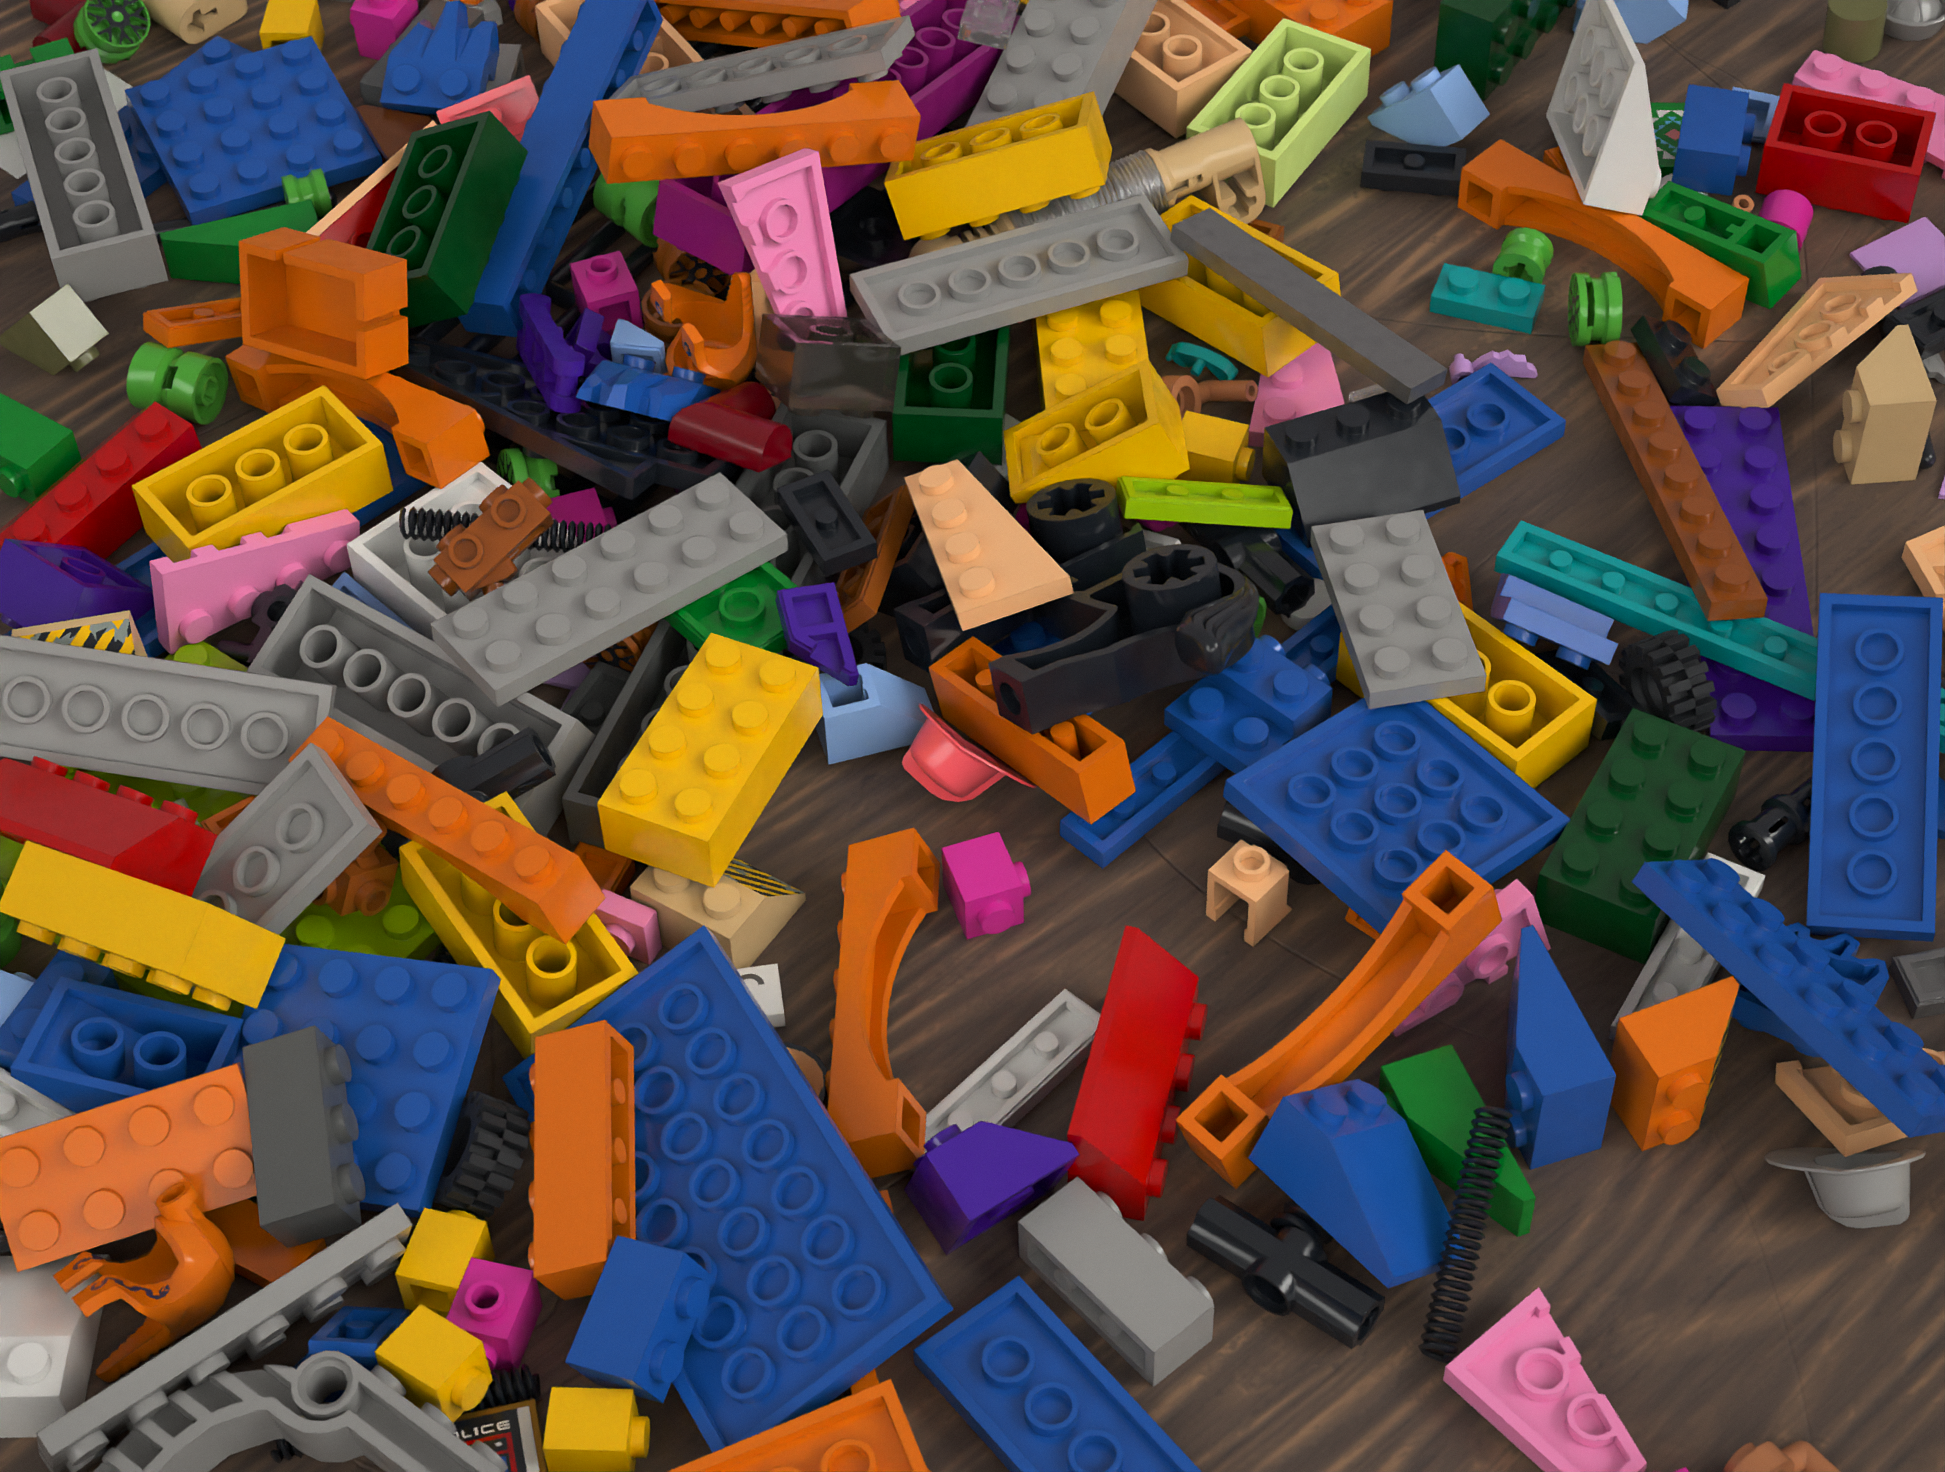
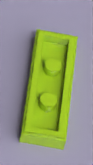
M1121 476V478L1118 477L1117 501L1122 515L1126 519L1290 529L1293 510L1282 488L1279 486Z

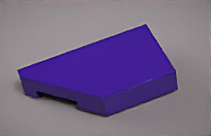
M835 583L777 590L775 602L788 651L811 665L819 667L821 671L847 686L857 685L859 673Z

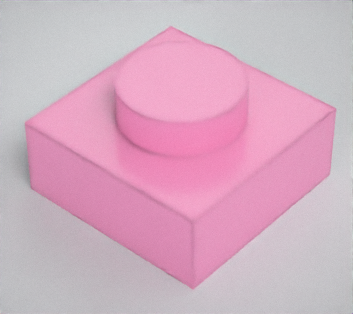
M603 889L602 892L606 898L594 911L626 956L650 965L662 948L656 910Z

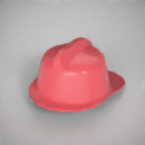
M921 703L918 705L927 719L913 740L911 747L904 755L902 765L931 794L947 801L962 802L973 800L1004 776H1008L1028 787H1037V785L1006 763L965 740L928 707Z

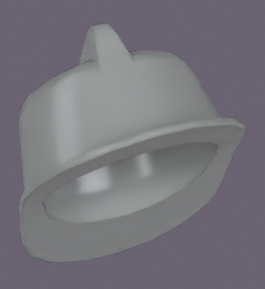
M1798 1147L1768 1152L1764 1156V1160L1781 1168L1804 1171L1818 1206L1831 1219L1846 1227L1871 1228L1900 1225L1908 1219L1910 1214V1162L1923 1158L1926 1153L1920 1149L1884 1152L1863 1151L1844 1157L1837 1148Z

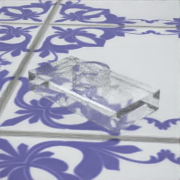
M968 0L960 22L957 39L1007 50L1021 0Z

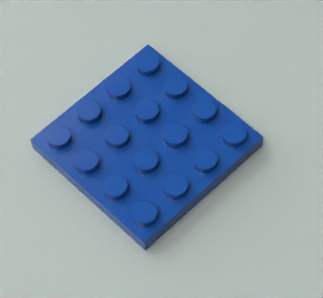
M312 36L291 40L285 44L243 54L233 59L205 67H198L188 72L125 89L127 104L191 226L228 218L285 200L281 176L293 175L296 178L308 176L311 170L321 168L327 187L372 174L383 165L379 150L360 121Z
M1362 698L1225 781L1223 797L1380 934L1402 903V893L1445 850L1489 884H1492L1558 841L1567 823L1570 822L1569 817L1426 701L1368 709L1365 698Z
M284 944L257 1009L245 1005L241 1019H244L243 1035L233 1064L240 1062L245 1078L242 1047L314 1025L334 1044L342 1045L348 1055L352 1070L351 1081L345 1083L347 1102L354 1111L359 1129L358 1139L352 1141L354 1162L362 1173L366 1189L365 1199L359 1201L360 1209L384 1212L398 1203L406 1216L420 1218L424 1208H432L433 1199L444 1169L457 1126V1120L468 1090L501 978L489 968Z

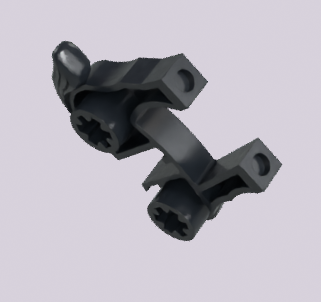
M1081 478L1047 486L1031 496L1026 505L1032 537L1070 576L1073 594L965 631L961 629L946 587L928 596L894 608L905 659L929 674L928 667L972 636L989 646L1030 621H1036L1049 633L1062 640L1039 649L1005 655L988 663L999 715L1033 735L1073 717L1121 705L1163 687L1218 675L1224 669L1243 658L1252 648L1255 641L1253 623L1259 609V594L1255 585L1246 576H1243L1233 568L1218 563L1214 553L1205 547L1192 544H1173L1147 551L1143 529L1140 524H1135L1132 526V529L1122 526L1114 487L1103 480Z

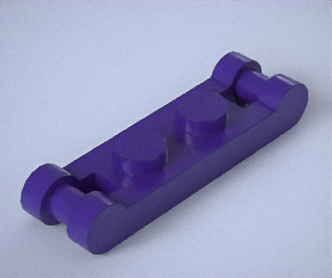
M537 293L522 294L519 301V315L523 320V329L517 331L516 349L548 407L560 413L579 412L582 399L576 398L579 391L577 384L578 377L584 374L585 355L574 351L573 346H568L562 328L556 326L550 315V297Z

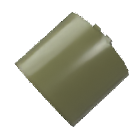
M1828 0L1823 34V49L1825 52L1836 55L1851 63H1866L1873 60L1882 48L1888 8L1887 0Z

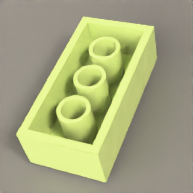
M1283 18L1186 127V139L1236 118H1242L1248 125L1257 145L1266 194L1265 205L1274 208L1367 97L1371 49ZM1232 177L1224 179V181L1228 183V180H1230Z

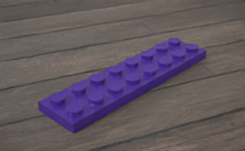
M1670 406L1768 598L1764 617L1814 637L1779 408ZM1686 578L1687 587H1690V588H1691V586H1690V584H1689V582H1688V580H1687V578ZM1699 654L1698 661L1700 663L1705 661L1709 671L1705 672L1706 679L1713 681L1715 691L1710 692V696L1717 700V709L1712 710L1716 717L1714 722L1710 723L1711 727L1705 730L1706 736L1746 751L1813 752L1815 701Z

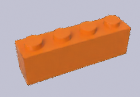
M974 636L928 667L941 714L945 720L1092 825L1136 792L1124 740L1087 714L1073 717L1033 735L1000 716L988 663L1002 656Z
M606 1020L535 1037V1063L531 1065L529 1071L535 1103L534 1121L530 1124L529 1130L530 1145L534 1152V1181L530 1183L528 1190L530 1206L534 1213V1241L530 1243L528 1248V1261L530 1269L533 1271V1277L564 1301L593 1295L617 1235L636 1240L634 1046Z

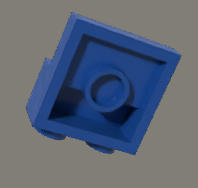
M1262 635L1258 639L1255 637L1252 648L1243 658L1216 676L1202 678L1164 709V725L1237 774L1331 718L1333 688L1330 686L1328 677L1319 667L1307 664L1301 668L1286 658L1283 647L1275 638L1269 635Z

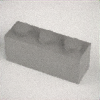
M1078 1176L1018 1221L1019 1257L1152 1387L1156 1386L1212 1340L1214 1303L1204 1285L1192 1276L1185 1278L1168 1262L1164 1250L1153 1237L1146 1233L1139 1235L1123 1220L1119 1208L1107 1194L1102 1191L1095 1193Z

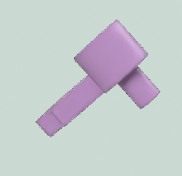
M1508 349L1500 353L1495 351L1488 352L1472 363L1464 359L1463 354H1456L1454 361L1449 366L1453 385L1489 363H1493L1509 377L1536 378L1538 376L1536 368L1533 364L1526 361L1525 355H1514Z

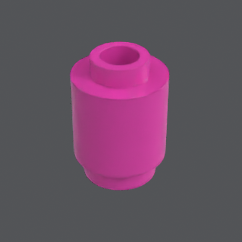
M1777 190L1766 196L1758 216L1796 231L1798 251L1800 252L1813 218V207L1809 200L1798 192Z

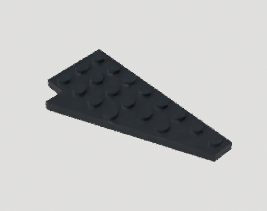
M408 334L409 364L387 371V373L394 376H399L406 381L476 409L486 428L523 446L522 452L524 455L536 459H549L627 499L633 500L654 483L674 488V492L679 494L719 472L729 479L743 468L671 443L668 440L670 421L582 400L579 412H555L546 404L526 365L522 362ZM578 377L577 389H580L586 378Z

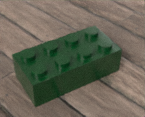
M1442 0L1439 8L1434 67L1440 73L1459 64L1480 99L1485 101L1498 85L1503 86L1508 81L1514 66L1521 59L1526 60L1529 57L1535 42L1543 33L1548 34L1553 29L1560 13L1565 8H1571L1576 0Z
M491 111L412 132L366 249L407 259L408 307L399 310L400 315L408 317V328L467 315L474 302L476 289L484 268L489 262L491 249L499 228L504 222L506 209L514 188L519 182L520 172L528 153Z
M1012 324L898 356L892 412L893 461L948 463L957 459L960 461L980 451L992 465H1002Z
M1632 708L1571 816L1570 822L1567 823L1539 873L1535 903L1542 923L1645 965L1671 918L1636 887L1632 880L1645 862L1703 859L1736 796L1746 750Z

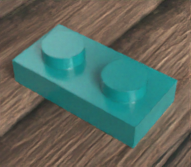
M1444 263L1431 294L1429 312L1531 334L1544 301L1546 285Z

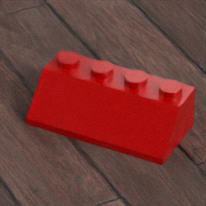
M156 401L136 413L0 529V551L6 538L81 546L106 559L144 526L132 485L202 449L193 425Z
M37 756L33 757L30 766L8 758L0 760L1 836L22 845L27 840L192 897L218 836L195 824L199 815L197 812L167 800H163L160 810L152 808L154 798L123 785H119L116 795L108 793L111 786L110 783L76 770L72 780L65 777L68 769Z
M1126 925L1067 1133V1142L1072 1143L1080 1154L1068 1169V1183L1078 1176L1095 1193L1102 1191L1107 1194L1119 1208L1122 1217L1144 1221L1150 1197L1162 1198L1168 1160L1162 1159L1161 1154L1164 1143L1175 1145L1178 1137L1179 1126L1176 1119L1182 1114V1107L1175 1106L1174 1103L1177 1091L1189 1092L1194 1071L1195 1055L1187 1054L1190 1040L1201 1042L1203 1038L1208 1004L1198 1003L1199 977L1139 928Z

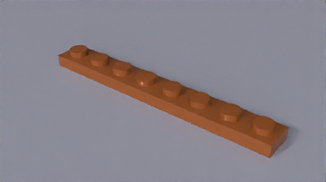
M1615 340L1606 344L1585 345L1583 365L1707 621L1763 618L1768 598L1638 343Z

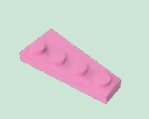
M1817 50L1811 53L1794 75L1792 85L1936 112L1924 164L1928 161L1943 170L1942 178L1945 180L1944 95L1938 94L1929 88L1916 86L1890 77L1881 71L1871 70L1845 61L1833 54H1826Z
M804 148L718 182L798 368L813 374L853 356L854 352L819 151Z
M347 509L287 524L282 534L267 538L261 532L242 536L239 546L218 551L213 545L193 549L190 559L173 563L167 556L149 561L159 643L172 655L184 645L199 643L241 620L252 617V605L256 598L265 591H273L276 586L286 584L294 589L299 581L304 582L309 574L324 580L336 573L347 570L351 563L346 544L360 536L359 520Z

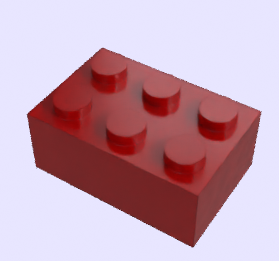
M1784 83L1764 145L1755 193L1769 195L1777 190H1791L1806 197L1811 204L1824 206L1831 210H1843L1873 216L1881 220L1908 223L1923 170L1936 112Z

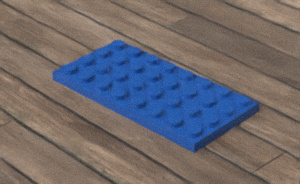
M705 925L566 1028L569 1029L606 1020L634 1046L636 1240L685 1252L714 1276L709 1287L707 1307L695 1322L684 1350V1362L681 1372L673 1381L712 1453L826 1406L954 1309L716 936ZM535 1052L502 1077L517 1106L528 1112L527 1120L530 1121V1124L534 1121L535 1095L531 1088L529 1071L531 1065L535 1063Z

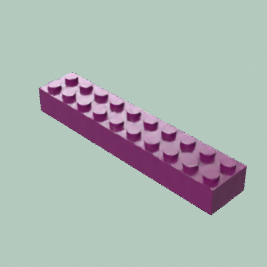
M919 0L900 13L901 17L909 15L915 36L902 51V56L896 59L888 68V73L870 82L899 80L921 115L916 141L930 138L978 103L1021 16L987 0ZM857 77L839 80L840 83L836 87L819 93H811L809 87L792 90L790 96L770 103L754 115L799 110L825 103L846 94L849 89V83L860 82H858ZM891 162L821 167L829 213L887 171ZM738 174L659 180L653 235L671 243L677 249L688 252L717 267L723 273L733 275L735 272L751 273L755 270L718 185V182Z

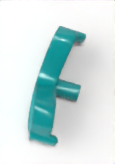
M1187 342L1172 344L1165 357L1167 361L1173 360L1182 367H1192L1190 373L1196 377L1200 376L1205 366L1219 380H1234L1239 372L1224 356Z

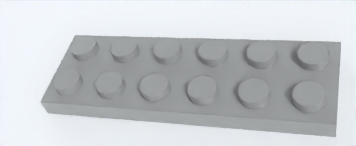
M907 15L631 76L609 99L646 97L648 103L666 108L698 113L699 110L714 107L716 113H725L743 106L746 100L761 97L763 103H772L790 96L792 90L809 87L811 93H819L836 87L840 83L839 80L857 77L858 82L862 83L874 81L885 76L892 63L902 56V51L915 36L910 17Z
M1142 194L850 274V291L889 358H893L1188 275L1189 258L1180 247L1170 241V230L1147 196Z
M719 472L430 623L433 640L482 692L499 707L788 551L787 533Z
M0 634V756L32 761L33 757L37 756L61 766L259 795L289 764L288 759L327 716L332 718L337 685Z
M396 1203L37 1432L39 1455L49 1471L63 1472L69 1469L70 1472H85L102 1460L101 1458L108 1452L105 1446L111 1440L127 1430L131 1432L133 1430L132 1425H135L145 1417L149 1419L170 1404L167 1396L177 1390L185 1391L193 1386L198 1387L209 1380L208 1376L226 1371L225 1369L232 1362L246 1353L252 1361L263 1357L287 1339L284 1331L294 1322L304 1316L310 1324L320 1320L344 1302L341 1294L362 1279L365 1285L369 1287L395 1271L400 1264L397 1258L406 1251L404 1246L412 1227V1223L400 1205Z

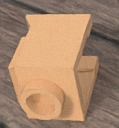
M1241 839L1208 870L1206 916L1217 921L1236 901L1242 898L1249 903L1244 941L1254 947L1292 910L1287 905L1289 881L1287 866L1269 855L1263 848L1254 844L1251 846Z

